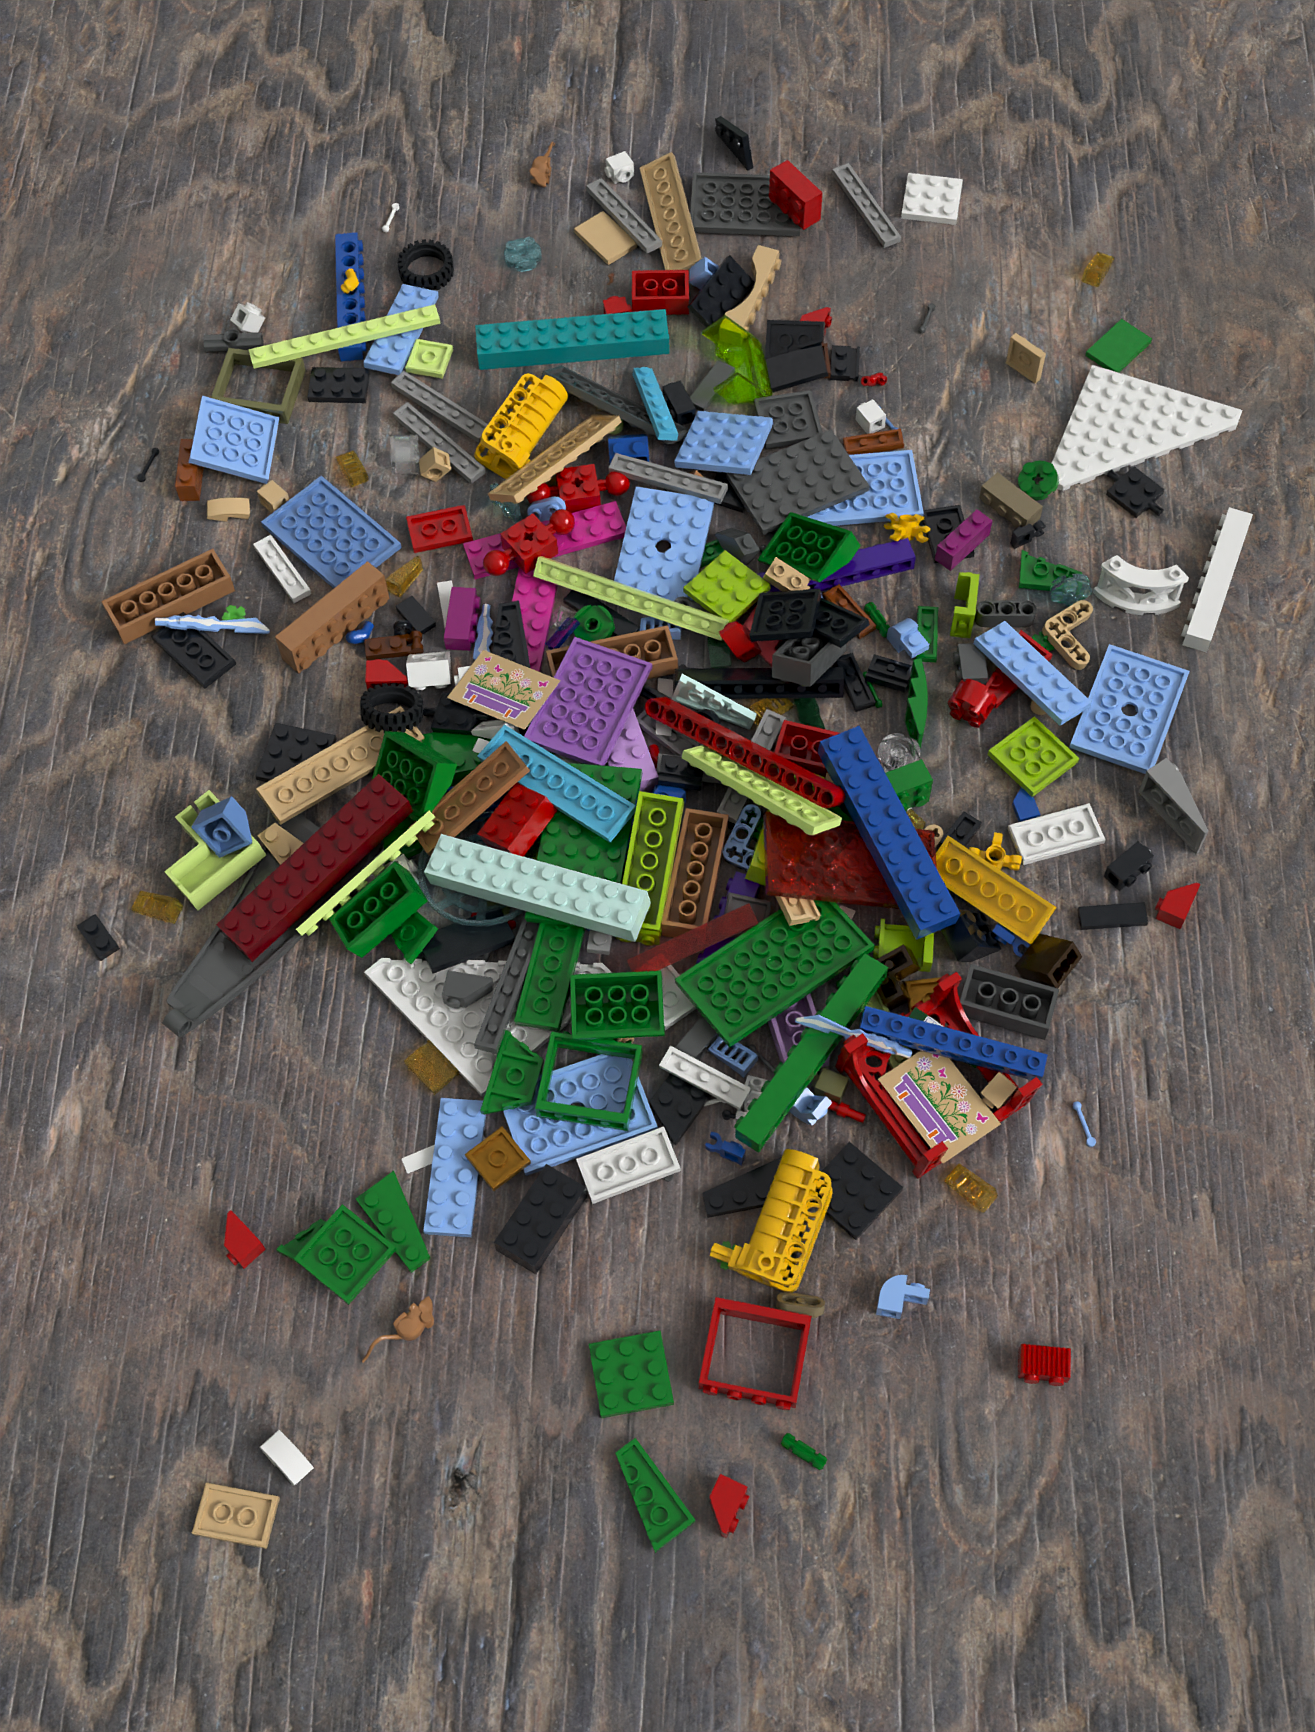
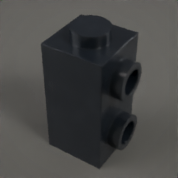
M681 380L663 386V397L672 419L680 425L693 422L696 416V408Z
M1137 841L1107 866L1104 877L1119 891L1125 886L1129 888L1135 883L1136 877L1142 873L1144 875L1151 869L1154 855L1147 846Z

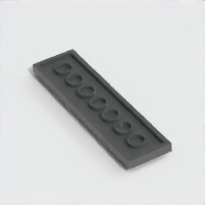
M558 366L542 372L541 379L545 375L553 377L563 385L568 395H575L579 397L580 401L591 403L600 411L619 415L620 419L628 422V425L645 430L644 432L647 435L656 436L644 406L564 366ZM674 422L678 431L677 441H661L666 444H673L683 440L689 429Z

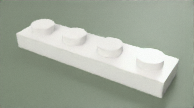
M271 535L253 544L257 553L293 603L311 595L310 588Z
M672 1046L669 1047L659 1064L661 1069L739 1110L742 1109L752 1091L750 1087Z

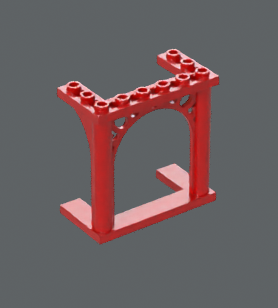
M957 972L950 976L949 974L942 976L937 981L938 985L933 988L934 992L929 996L930 999L925 1003L919 1001L911 1008L913 1011L917 1007L928 1016H937L942 1026H945L946 1022L947 1028L979 1036L967 1018L959 1000L957 988L962 978ZM903 1012V1013H901V1014H899V1015L909 1017V1015L911 1014V1012H909V1013L906 1014V1015H905V1013ZM863 1033L858 1037L852 1035L843 1042L844 1046L841 1048V1053L838 1055L835 1067L840 1074L844 1071L847 1073L915 1166L912 1172L919 1179L942 1163L940 1160L948 1148L941 1141L929 1150L893 1102L879 1080L875 1079L874 1075L871 1076L869 1074L879 1073L880 1077L886 1074V1067L891 1054H881L875 1051V1048L866 1046L868 1039ZM870 1056L877 1057L881 1060L882 1065L871 1067L866 1063L865 1059ZM977 1066V1069L988 1083L999 1073V1071ZM1002 1073V1074L1005 1075L1012 1083H1014V1084L1016 1085V1083H1015V1082L1013 1081V1079L1009 1076V1074ZM1036 1077L1021 1088L1018 1087L1014 1094L1006 1101L1005 1105L993 1113L994 1116L1001 1123L1026 1106L1043 1084Z

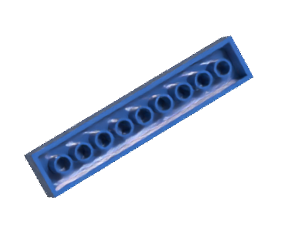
M860 725L820 741L817 753L833 783L841 787L845 792L844 804L915 939H920L955 924L961 913Z

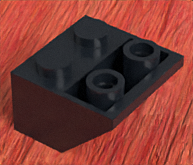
M959 910L961 914L957 922L941 929L958 962H973L1002 949L995 938L996 934L992 932L988 925L987 917L982 912Z

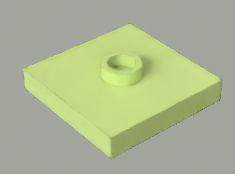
M416 339L405 367L406 372L443 379L453 352V345Z

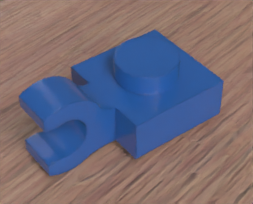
M1000 923L992 931L997 934L995 938L1005 945L1007 943L1012 944L1014 953L1019 957L1023 955L1019 950V946L1023 944L1029 948L1031 945Z
M710 1133V1138L716 1140L717 1143L714 1145L706 1143V1150L719 1153L720 1157L739 1165L743 1164L746 1149H743L741 1144L734 1141L729 1143L725 1140L722 1142L721 1136L718 1133Z

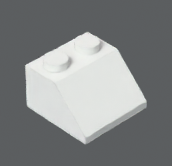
M450 651L408 655L406 667L408 685L410 687H414L416 690L426 689V686L445 688L448 684H451Z

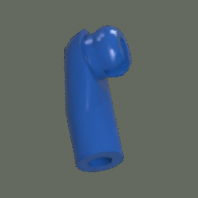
M365 621L362 629L346 634V641L352 644L364 643V639L369 638L374 624Z

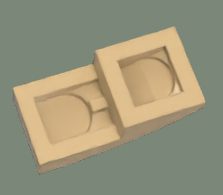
M219 498L207 501V519L226 522L228 517L249 519L250 503L248 498Z

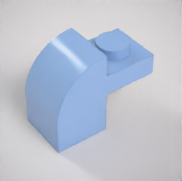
M910 618L895 624L887 631V640L898 653L905 650L911 659L929 649V643L918 631V624Z
M806 1087L789 1112L802 1122L814 1125L818 1119L826 1115L827 1108L832 1102L826 1096H814Z
M907 1275L894 1276L888 1279L881 1288L876 1315L900 1319L903 1301L927 1305L930 1289L925 1288L924 1285L919 1283L906 1285Z

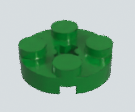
M1046 461L1027 462L1018 476L1019 488L1034 500L1047 498V495L1051 494L1052 491L1053 493L1055 492L1059 484V476L1054 465ZM1037 477H1041L1043 479V481H1040L1039 484H1036L1034 481V479Z
M584 606L574 616V635L588 642L610 638L615 630L613 617L603 606ZM598 622L597 628L589 630L591 627L589 623Z

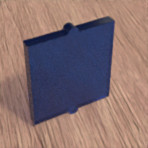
M568 617L546 642V646L550 650L560 648L580 625V622L575 617Z

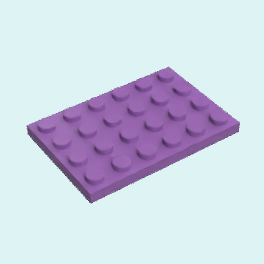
M574 637L554 678L561 681L532 719L524 737L555 754L588 765L605 766L652 670V663Z

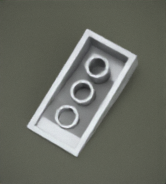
M1165 758L1146 771L1139 793L1197 854L1200 852L1209 831L1178 767Z

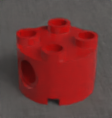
M962 679L948 699L947 704L951 710L949 714L956 720L962 718L968 721L972 727L979 728L996 705L997 698L993 692L991 695L987 692L989 688L973 679H966L964 682Z

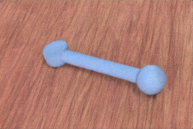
M1075 1101L1072 1107L1077 1111L1086 1134V1144L1088 1147H1093L1096 1144V1140L1091 1137L1081 1111V1103Z

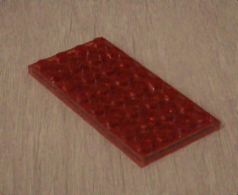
M765 812L763 822L766 895L900 909L853 821L841 820L840 826L815 835H808L801 828L789 824L779 815ZM916 829L937 869L934 831Z

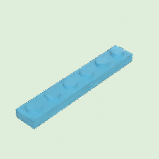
M648 367L634 368L632 375L657 439L677 441L678 431L653 370Z

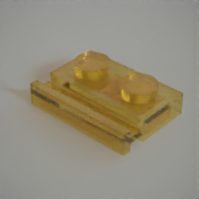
M430 1040L404 1060L405 1065L434 1095L450 1083L452 1078L460 1074L459 1070Z

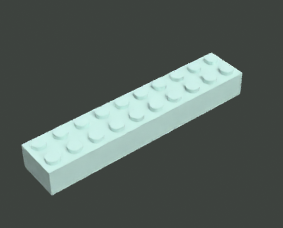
M444 834L440 835L424 871L430 884L636 942L651 904L648 892L645 890Z

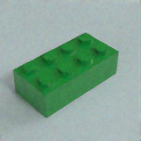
M922 759L885 773L905 811L915 806L921 807L929 801L933 779ZM843 802L840 809L853 821Z
M394 861L334 913L329 920L347 950L363 958L428 900L410 871Z

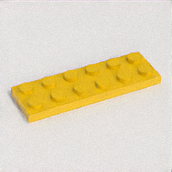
M950 836L946 837L932 858L936 869L949 890L1031 945L1057 908Z

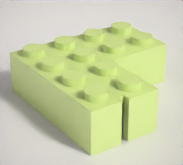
M210 790L194 801L200 811L220 802ZM189 805L175 818L187 834L197 843V846L168 868L165 873L199 911L263 859L266 853L251 835L252 843L219 858L192 829L198 814Z

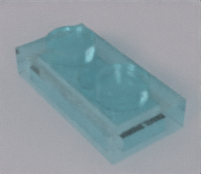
M497 482L490 485V491L498 486ZM492 501L494 505H498L501 508L505 517H510L514 523L521 519L520 507L513 502L501 503L500 501Z

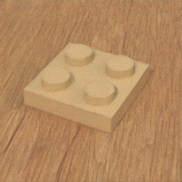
M1015 333L1010 339L1006 364L1036 384L1041 379L1046 353L1031 344L1024 337Z

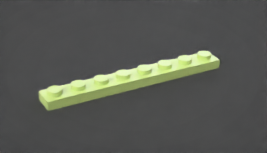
M429 810L296 930L302 936L305 934L310 936L319 927L316 924L322 918L324 921H327L335 913L333 909L338 904L343 906L352 898L349 895L355 889L358 892L368 884L366 880L372 874L376 877L385 869L383 864L387 860L393 862L402 854L399 850L405 844L410 847L418 839L416 835L421 830L426 832L434 825L432 820L435 819V816Z

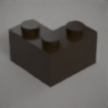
M903 944L876 959L888 967L887 977L877 992L883 1004L891 1010L911 1000L902 979L921 970L912 950Z

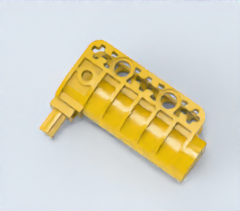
M524 374L484 429L480 438L481 442L474 453L476 461L504 479H508L531 461L529 459L530 453L568 399L563 385L548 375H545L541 380L533 374ZM531 381L532 383L525 390L524 386L526 382ZM504 424L505 427L500 429V425ZM494 436L493 439L489 441L488 437ZM485 448H488L487 454L484 457L480 456Z
M785 1149L749 1244L745 1243L743 1248L735 1245L733 1250L714 1243L711 1248L710 1257L728 1263L730 1270L736 1271L756 1282L783 1292L792 1293L796 1291L802 1280L833 1194L830 1177L826 1173L819 1171L818 1158L797 1150ZM816 1189H820L819 1195H821L822 1198L818 1197V1192H816ZM811 1200H814V1201H817L818 1203H810V1202H811ZM810 1208L818 1209V1211L814 1213L808 1212ZM804 1222L808 1224L809 1232H805L807 1225H803ZM795 1252H800L802 1254L799 1258L791 1257V1255ZM788 1266L791 1268L792 1278H788L790 1270H787Z

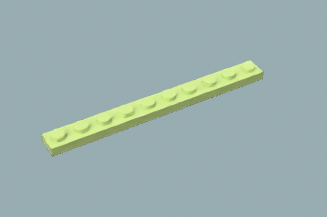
M434 304L248 350L253 368L255 369L440 324V318Z
M543 556L538 557L534 577L717 640H723L719 631L724 629V626L729 623L727 619Z

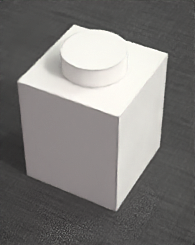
M872 399L857 407L856 421L867 434L875 433L885 428L886 414Z

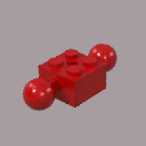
M594 464L567 467L561 472L555 473L557 486L549 487L546 483H542L535 492L526 495V498L532 504L538 500L559 497L565 502L566 510L574 513L601 505L600 491L607 490L615 496L625 494L630 487V479L622 473L613 471L605 479L597 480Z
M559 509L552 513L549 524L544 526L534 514H531L500 533L504 551L492 550L485 555L483 559L485 571L492 576L503 575L508 570L509 562L512 560L525 574L532 571L536 567L539 556L551 559L558 554L557 539L553 534H569L575 526L574 516L568 510Z

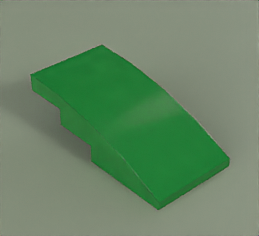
M921 658L913 660L904 718L915 756L920 755L928 704L926 675Z

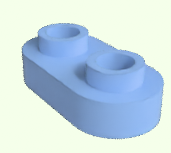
M559 497L538 500L529 506L527 514L528 516L534 514L541 522L550 519L554 512L552 508L555 510H566V504Z

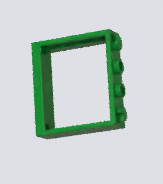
M551 1031L535 1106L536 1116L628 1131L643 1054L642 1045L632 1044V1041H626L625 1043L617 1042L614 1039L572 1040V1035L567 1031L563 1033ZM558 1048L633 1059L624 1112L618 1113L548 1102L547 1098Z

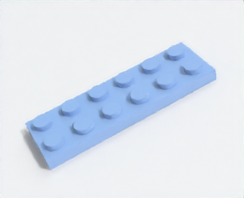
M402 284L387 316L434 305L439 297L438 291ZM423 328L375 339L363 362L364 368L395 375L402 373L415 340L419 338Z
M1006 621L975 638L973 644L1059 726L1090 708L1092 702Z
M441 1098L424 1234L472 1237L479 1173L467 1160L465 1154L483 1141L486 1114L484 1115L480 1112L482 1100Z

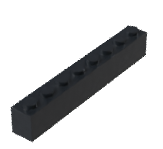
M830 667L811 687H804L797 683L784 682L773 678L772 668L675 669V688L681 675L684 674L729 699L843 698L844 692L842 667Z

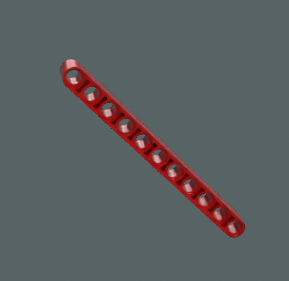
M668 697L652 698L645 704L647 715L822 808L839 806L845 800V792L841 787Z

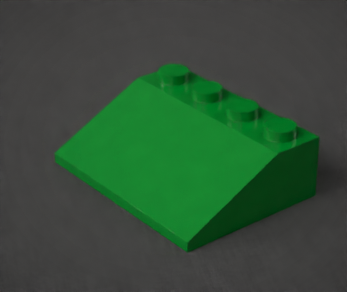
M790 512L758 558V561L770 566L777 557L809 579L821 582L849 563L861 545L849 530Z
M436 732L422 734L425 737L422 740L423 744L457 763L450 787L456 786L482 763L477 757L479 753L472 751L478 738L491 741V739L474 735Z
M385 731L372 779L380 774L409 800L413 812L408 817L417 822L429 810L432 813L449 789L457 763L405 732Z
M662 971L570 975L572 1040L665 1036Z

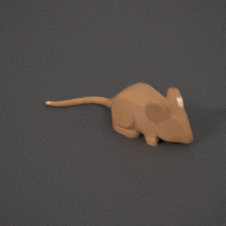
M553 141L550 143L546 154L538 156L533 161L530 174L534 178L530 179V183L541 187H546V183L549 184L551 157L548 156L552 146L555 147Z
M427 1296L418 1306L413 1303L409 1307L408 1313L403 1312L393 1322L397 1334L382 1335L374 1340L362 1362L364 1363L367 1360L374 1346L382 1340L403 1339L412 1341L417 1339L425 1328H431L434 1325L431 1298Z

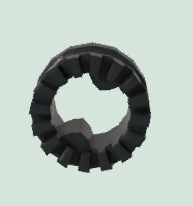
M407 620L397 621L393 625L394 636L410 634L412 632V624Z

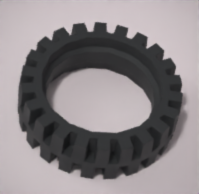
M423 239L422 243H419L417 240L414 241L415 245L410 243L408 248L404 247L397 261L400 279L403 281V284L433 290V288L439 290L441 285L445 287L447 282L451 281L454 266L452 254L446 248V245H441L439 241H436L434 244V240L430 239L427 243L426 239ZM420 257H435L444 263L439 271L431 275H417L408 270V266Z
M383 683L382 687L375 685L374 689L372 687L368 688V691H365L361 696V720L370 729L375 728L377 732L381 730L384 733L385 731L397 732L398 730L406 732V729L410 731L413 729V726L417 727L422 721L423 698L416 689L412 690L410 686L404 688V684L396 686L395 683H391V686H388L387 683ZM384 703H397L405 705L410 709L401 713H384L374 709V707Z

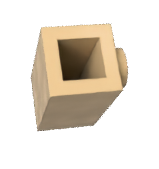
M777 557L763 577L765 581L780 591L810 589L808 583L811 579Z

